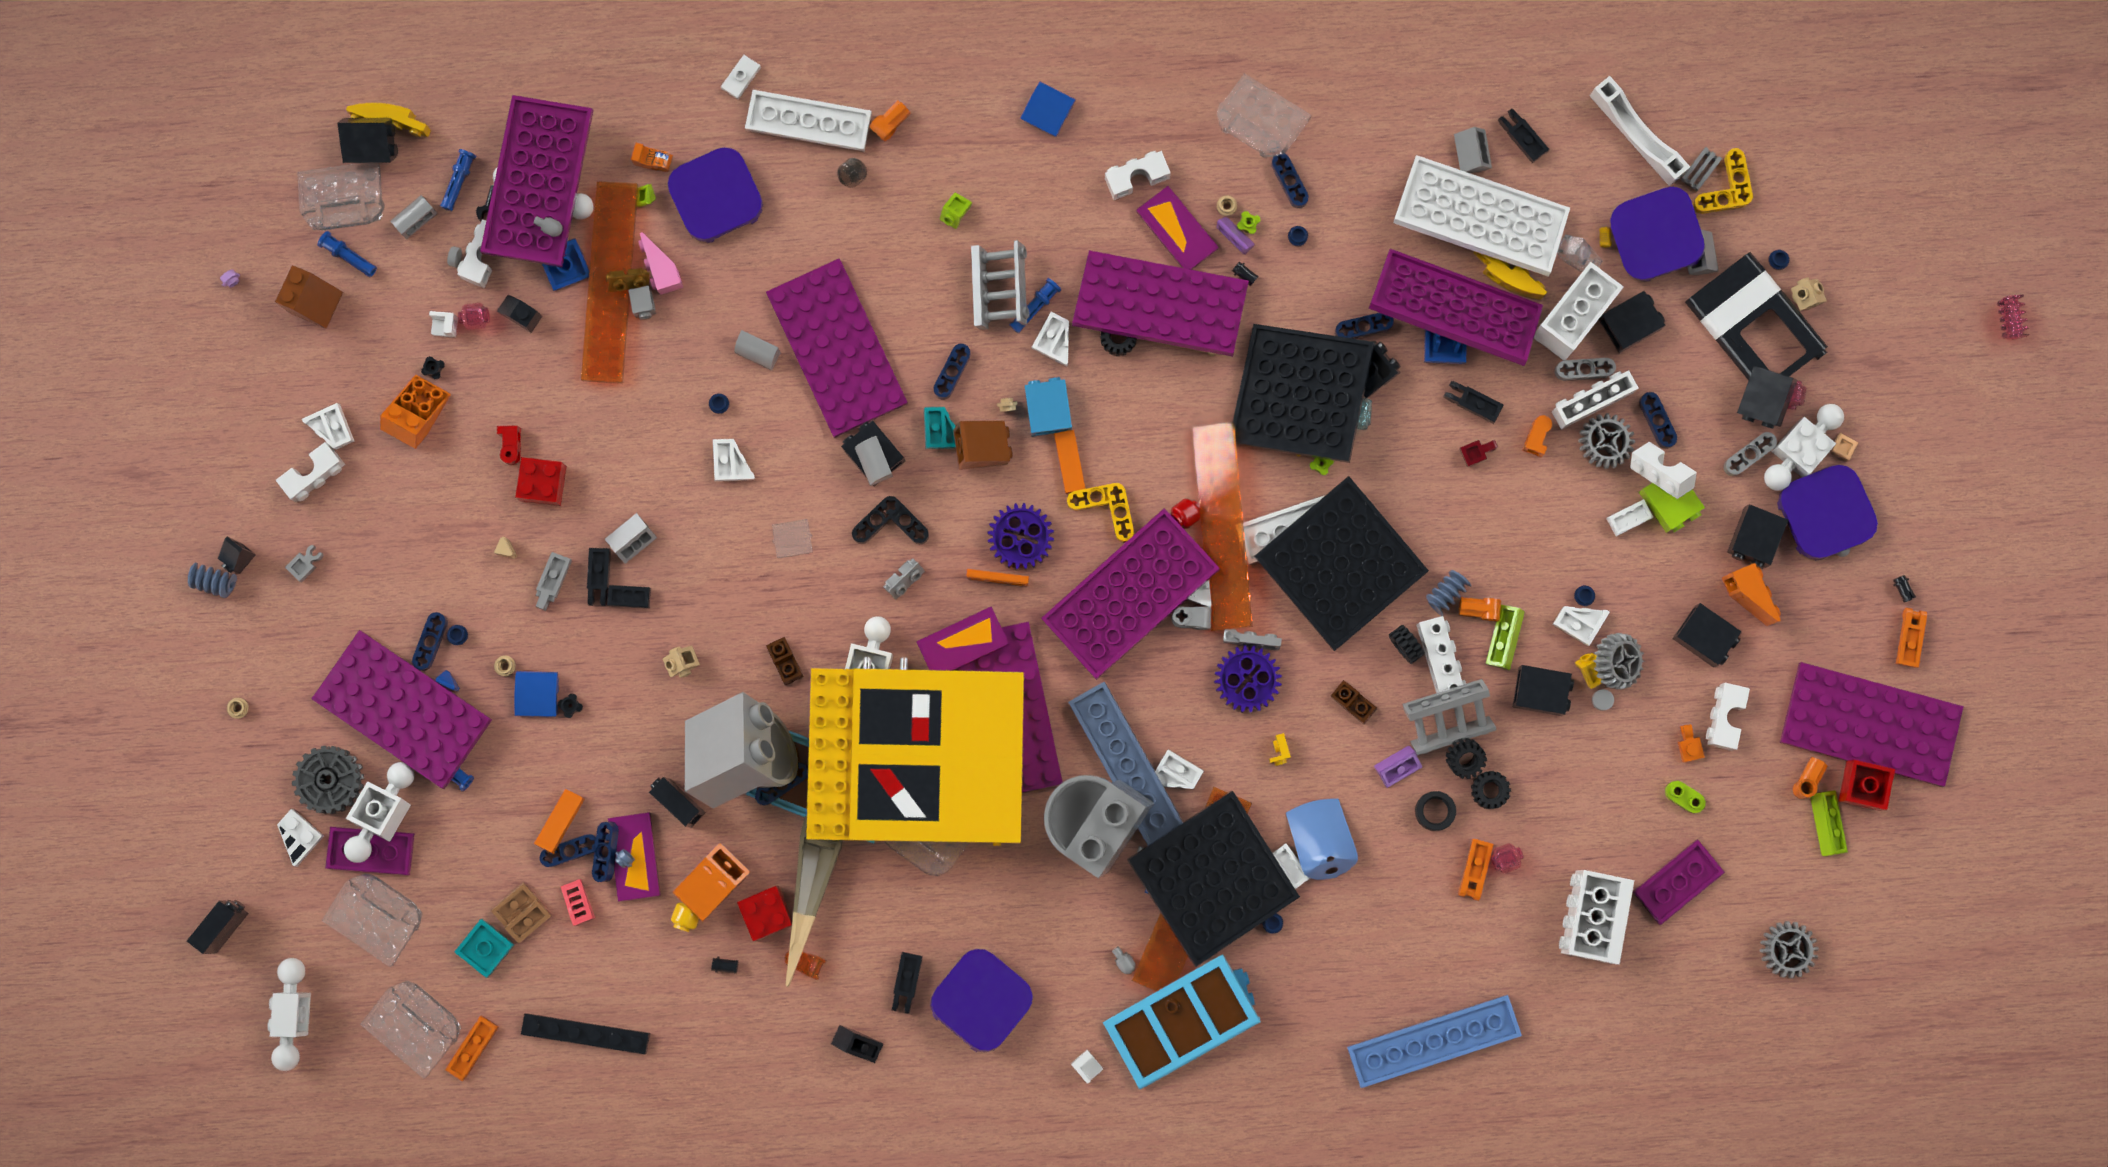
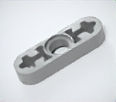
M1610 358L1564 360L1556 366L1555 375L1563 381L1607 378L1615 372L1616 365ZM1594 363H1596V367H1602L1604 363H1606V366L1610 367L1611 369H1609L1607 373H1605L1604 369H1598L1596 371L1597 374H1595ZM1574 365H1576L1575 371H1569L1566 375H1564V372H1560L1563 366L1566 369H1573ZM1580 365H1589L1590 373L1587 375L1582 374Z
M1765 432L1727 459L1724 463L1725 473L1729 476H1737L1774 449L1777 445L1775 435ZM1769 438L1771 441L1769 446L1766 445L1761 449L1757 447L1764 442V439ZM1746 449L1754 450L1756 456L1753 460L1746 458ZM1741 459L1743 463L1736 467L1737 470H1731V462L1736 463Z

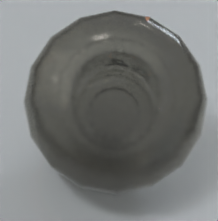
M850 158L839 166L837 176L841 184L848 188H854L865 180L867 169L861 160Z

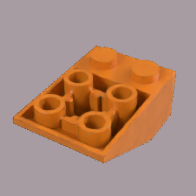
M415 375L380 415V430L416 449L428 435L451 394Z
M1755 563L1722 577L1729 596L1763 624L1769 626L1781 621L1780 610L1777 605L1773 604L1771 599L1772 592L1768 586H1765L1762 579L1763 572Z
M719 843L672 893L703 922L746 879L750 871Z

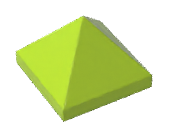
M652 184L638 188L637 207L649 205L656 199Z

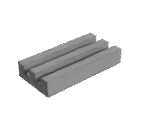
M1705 147L1681 178V181L1695 191H1698L1722 158L1715 156L1713 151L1710 152ZM1703 156H1708L1691 180L1687 179ZM1712 159L1714 163L1700 182L1695 185V180Z

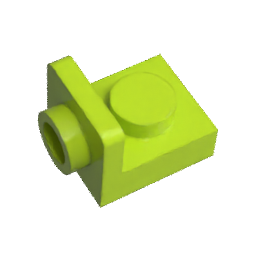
M955 192L943 206L940 220L946 225L957 229L960 220L970 209L972 202Z

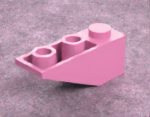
M643 232L640 233L641 240L638 243L641 251L645 252L647 256L644 262L647 271L651 270L653 278H650L653 290L657 289L659 294L662 295L683 288L676 265Z

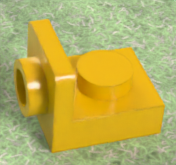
M1593 653L1585 654L1575 662V665L1581 669L1587 686L1590 689L1602 684L1601 679L1597 677L1598 671L1594 670L1596 663L1593 661L1596 659V655Z
M1282 733L1276 735V740L1272 741L1275 753H1280V756L1269 759V763H1274L1275 766L1286 764V759L1291 757L1285 735Z

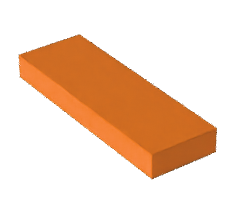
M1074 430L1054 433L1065 494L1086 489Z
M967 569L966 576L968 580L1024 587L1029 585V576Z
M565 789L534 844L554 854L585 799Z
M481 1015L445 1070L459 1080L464 1081L499 1026Z

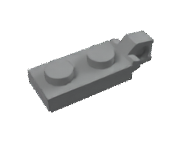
M554 552L551 553L536 588V596L539 597L536 604L537 608L546 611L549 602L555 601L572 559Z
M1225 629L1223 643L1238 644V646L1243 647L1246 645L1251 648L1255 646V648L1276 651L1280 650L1282 638H1277V635L1274 634L1257 636V633L1250 631L1241 634L1236 629Z

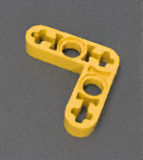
M1733 148L1724 158L1730 189L1698 195L1693 201V207L1697 213L1706 214L1742 208L1752 201L1753 192L1745 155L1742 150ZM1733 154L1735 157H1739L1736 165L1735 161L1730 159ZM1735 173L1742 174L1744 181L1741 183L1736 182L1733 175ZM1743 186L1745 187L1742 189L1743 196H1747L1744 202L1741 198H1738V196L1741 194L1740 187ZM1718 196H1725L1728 199V204L1720 205L1718 203ZM1701 199L1703 200V202H1710L1711 200L1713 202L1707 204L1705 208H1703L1702 205L1698 204L1701 201Z
M1112 483L1073 491L1068 495L1067 505L1074 511L1109 505L1115 535L1119 541L1127 542L1134 535L1127 495L1122 484ZM1113 488L1122 491L1119 494L1120 502L1124 500L1125 503L1112 505V502L1116 503L1115 495L1110 494L1113 492ZM1092 492H1100L1102 495L1101 501L1093 502L1090 499ZM1087 493V501L1089 504L1085 505V500L1080 501L1079 506H1075L1074 503H1070V501L1073 500V496H1077L1078 499L1084 498L1083 494ZM1118 507L1124 508L1126 516L1117 518L1114 514L1115 510ZM1128 520L1129 523H1125V528L1127 531L1130 530V533H1128L1127 538H1124L1123 535H1119V532L1122 531L1121 524L1116 525V522Z

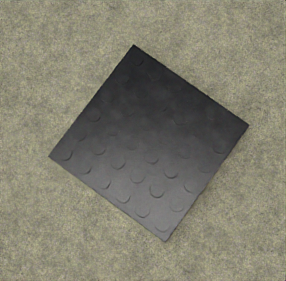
M1253 324L1228 442L1350 463L1375 345L1374 342Z
M1347 476L1254 555V558L1333 651L1337 650L1429 571L1350 476Z
M1233 791L1228 792L1127 859L1195 967L1300 898Z

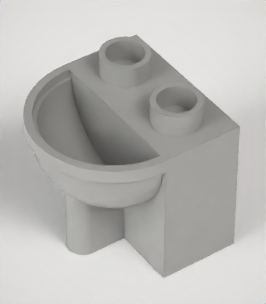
M742 692L685 721V792L711 808L724 804L757 787H781L794 780L798 770V756L794 741L787 727L766 703H759Z
M1093 775L1077 776L1060 784L1049 797L1044 813L1045 829L1050 841L1058 851L1097 878H1100L1110 871L1154 805V802L1121 780L1110 782Z

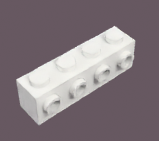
M1628 370L1624 373L1619 371L1611 375L1609 381L1603 383L1601 380L1592 385L1591 390L1587 392L1581 390L1573 395V399L1569 401L1563 399L1556 403V408L1552 411V414L1561 430L1633 394L1639 389L1630 371Z
M1443 616L1419 622L1416 626L1436 693L1466 684V681L1462 680L1460 672H1462L1461 663L1459 660H1456L1454 652H1456L1455 643L1453 640H1450L1448 632H1450L1448 621H1444Z

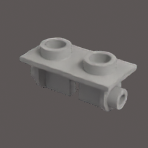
M913 558L910 561L907 560L898 569L902 574L900 577L894 573L884 582L883 588L895 600L902 596L907 588L919 580L925 572Z

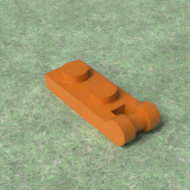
M1905 607L1902 615L1903 622L1896 664L1919 668L1927 612L1921 610L1916 612L1911 608ZM1912 619L1917 620V625L1911 624Z
M1472 839L1458 896H1470L1473 900H1480L1494 844ZM1469 881L1476 883L1475 889L1468 887Z

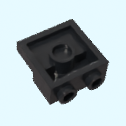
M1372 341L1375 345L1364 393L1366 399L1401 373L1398 370L1401 367L1395 358L1390 359L1387 356L1386 352L1388 349L1381 341L1379 343Z

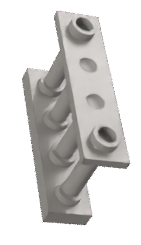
M1018 240L1014 241V250L987 253L979 245L971 246L974 326L980 330L989 329L988 323L991 320L1017 318V322L1027 325L1029 309L1026 306V247ZM1014 258V270L989 273L986 271V263L988 261ZM1015 278L1014 290L987 291V283L991 280ZM1016 298L1015 310L988 311V303L991 300Z
M1482 679L1402 704L1409 721L1415 722L1418 739L1410 742L1417 755L1426 754L1432 750L1451 745L1453 742L1457 743L1459 742L1458 739L1461 738L1463 740L1465 738L1470 739L1497 730L1490 716L1485 717L1482 699L1489 697L1490 693ZM1474 702L1477 720L1466 723L1462 705ZM1454 708L1458 726L1446 729L1442 712ZM1434 714L1438 732L1426 736L1422 718Z

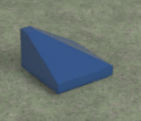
M445 670L436 678L437 683L454 691H459L460 687L449 671Z

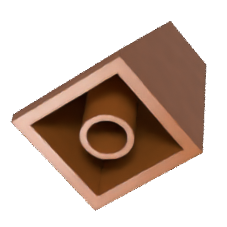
M292 265L275 303L288 313L327 329L343 292L316 275Z
M959 421L953 430L959 470L1007 465L1013 457L1012 447L1008 446L1007 440L1010 438L1009 427L1005 426V421Z

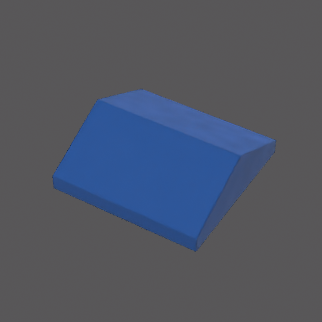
M576 238L567 241L562 267L542 264L553 291L591 277L587 262Z

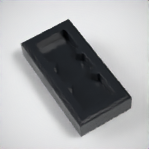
M609 585L607 606L650 609L651 588Z

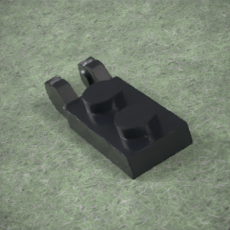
M1510 109L1508 115L1516 125L1512 126L1503 116L1498 119V122L1531 163H1534L1547 153L1549 148L1526 120L1522 119L1514 109Z
M1454 381L1450 382L1449 386L1463 393V395L1459 398L1452 393L1445 392V399L1492 424L1495 423L1504 406L1502 403L1468 386L1465 387Z
M589 548L587 572L588 606L594 605V590H601L600 604L601 606L607 605L611 559L610 548Z
M902 952L893 992L895 995L892 1011H897L899 997L902 995L907 996V1002L904 1007L905 1013H910L923 956Z

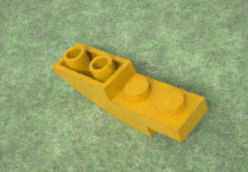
M361 103L347 106L346 111L351 115L350 118H391L392 124L395 125L396 129L402 130L405 128L410 130L409 133L416 137H421V135L428 137L431 129L426 124L414 120L416 115L412 110L386 103Z
M1474 251L1473 254L1487 266L1483 274L1499 286L1520 296L1541 300L1546 295L1545 286L1540 281H1535L1527 269L1515 266L1511 270L1507 262Z

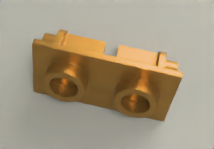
M642 267L629 269L627 271L628 275H625L624 270L610 271L606 274V281L609 282L608 292L649 286L650 273Z

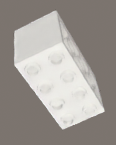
M1590 262L1536 330L1534 339L1563 361L1566 360L1623 289V286Z
M1577 870L1575 874H1572L1570 886L1573 887L1572 894L1568 895L1566 906L1569 907L1568 916L1565 915L1563 919L1565 932L1559 941V948L1562 954L1609 964H1620L1634 880L1587 870ZM1595 892H1598L1599 894L1598 899H1596ZM1594 912L1595 919L1592 920L1591 914ZM1588 934L1591 935V940L1587 939Z

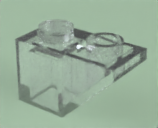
M1565 234L1559 244L1557 254L1565 263L1580 272H1583L1590 262L1598 268L1603 262L1583 238Z

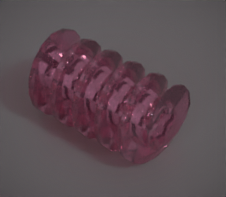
M2023 294L2006 296L1997 302L1998 307H2003L1999 309L1998 313L2004 315L1999 319L2001 323H2005L2001 326V330L2006 331L2002 334L2004 339H2019L2029 336V334H2023V331L2029 329V327L2022 326V323L2028 321V319L2021 318V315L2027 312L2026 310H2020V307L2024 306L2025 303L2018 301L2024 297Z

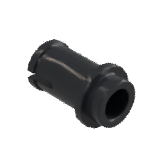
M1239 261L1232 270L1235 273L1234 276L1237 275L1243 280H1248L1249 286L1258 278V275L1248 269L1244 262L1242 264Z
M1902 575L1893 579V586L1897 587L1905 603L1912 600V598H1916V595H1914L1908 582L1909 578Z
M720 956L713 958L711 971H715V973L719 971L737 974L738 960L720 959Z

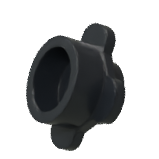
M429 356L425 359L421 373L424 376L430 375L433 379H439L441 377L440 372L445 367V363L442 360L437 361Z
M573 693L558 702V706L563 710L566 718H571L574 713L581 712L583 709V705L577 701V696Z

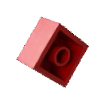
M521 457L515 498L521 502L561 506L567 466L559 461Z
M1858 760L1846 761L1838 802L1876 811L1888 810L1895 769Z
M779 886L771 887L737 902L752 941L760 940L792 926V917Z

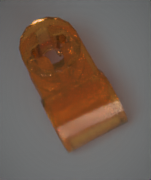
M788 951V952L786 953V955H785V963H786L787 966H788L789 951ZM802 951L796 970L808 977L819 980V972L827 960Z

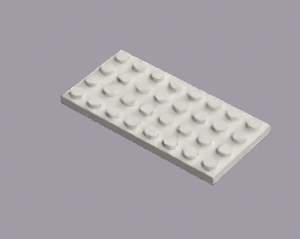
M1416 155L1393 223L1549 277L1570 208Z

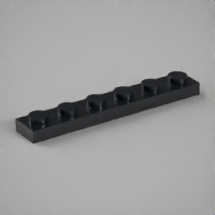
M524 1013L521 1035L639 1054H647L650 1037L648 1032Z

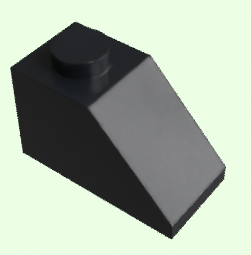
M507 295L497 310L498 313L532 333L542 318V315L537 310L510 295Z
M227 536L224 539L218 559L223 562L221 566L230 573L234 571L240 574L256 554L241 542Z
M839 1025L831 1042V1045L845 1053L873 1063L876 1062L884 1045L871 1037Z

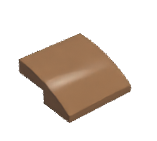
M524 882L491 909V912L518 943L523 941L551 917L545 906Z

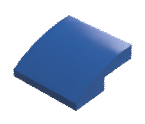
M1040 81L1020 119L1057 137L1076 99Z
M516 671L515 716H557L558 672Z

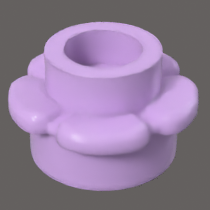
M233 269L225 272L220 277V280L223 282L222 286H229V288L235 286L240 281L238 279L240 274L236 273Z

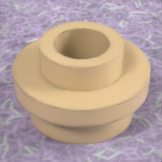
M1223 196L1217 202V210L1223 216H1230L1237 209V202L1231 196ZM1229 204L1230 209H1224L1223 205Z
M1003 398L1001 403H997V407L1000 408V412L1016 410L1018 403L1013 401V398Z
M509 656L499 657L494 664L496 673L501 676L511 675L516 667L515 661ZM504 663L509 664L507 670H503L502 665Z
M234 698L227 705L228 714L236 719L243 718L249 710L248 703L242 698ZM237 705H241V711L239 712L236 711Z

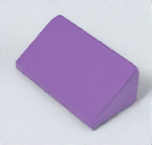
M1224 217L1217 221L1216 228L1240 252L1246 254L1254 247L1255 244L1229 218Z
M1407 746L1376 764L1374 768L1386 788L1422 768L1416 752L1410 746Z

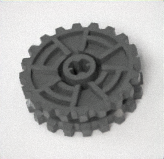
M321 746V749L313 748L311 749V754L305 753L302 756L304 759L302 762L298 761L296 763L298 770L293 771L292 774L296 777V780L292 781V786L297 788L294 794L301 797L299 800L301 804L307 805V809L314 810L316 813L336 814V811H345L346 806L352 807L355 804L353 800L359 797V789L364 788L361 780L365 779V775L360 773V770L363 768L362 765L356 763L358 760L356 756L350 755L348 750L341 749L340 747ZM327 776L332 777V779H329L331 780L330 784L325 783Z

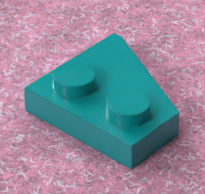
M924 407L925 449L956 448L953 432L956 426L951 421L946 408Z

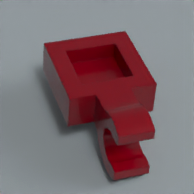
M1477 440L1459 449L1467 467L1487 460L1485 453L1496 450L1498 445L1495 440L1483 445Z

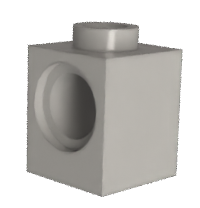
M649 286L628 290L632 312L636 318L643 320L651 318V315L656 314L652 290Z

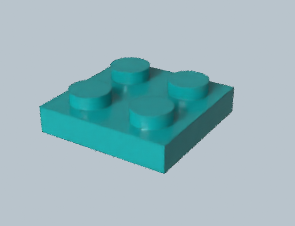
M480 919L454 952L485 978H489L515 944L484 919Z

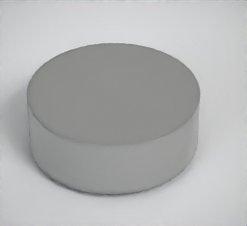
M455 246L450 248L447 258L449 266L458 267L462 257L461 248Z
M1602 689L1593 694L1592 704L1596 709L1604 711L1613 706L1614 696L1610 691Z

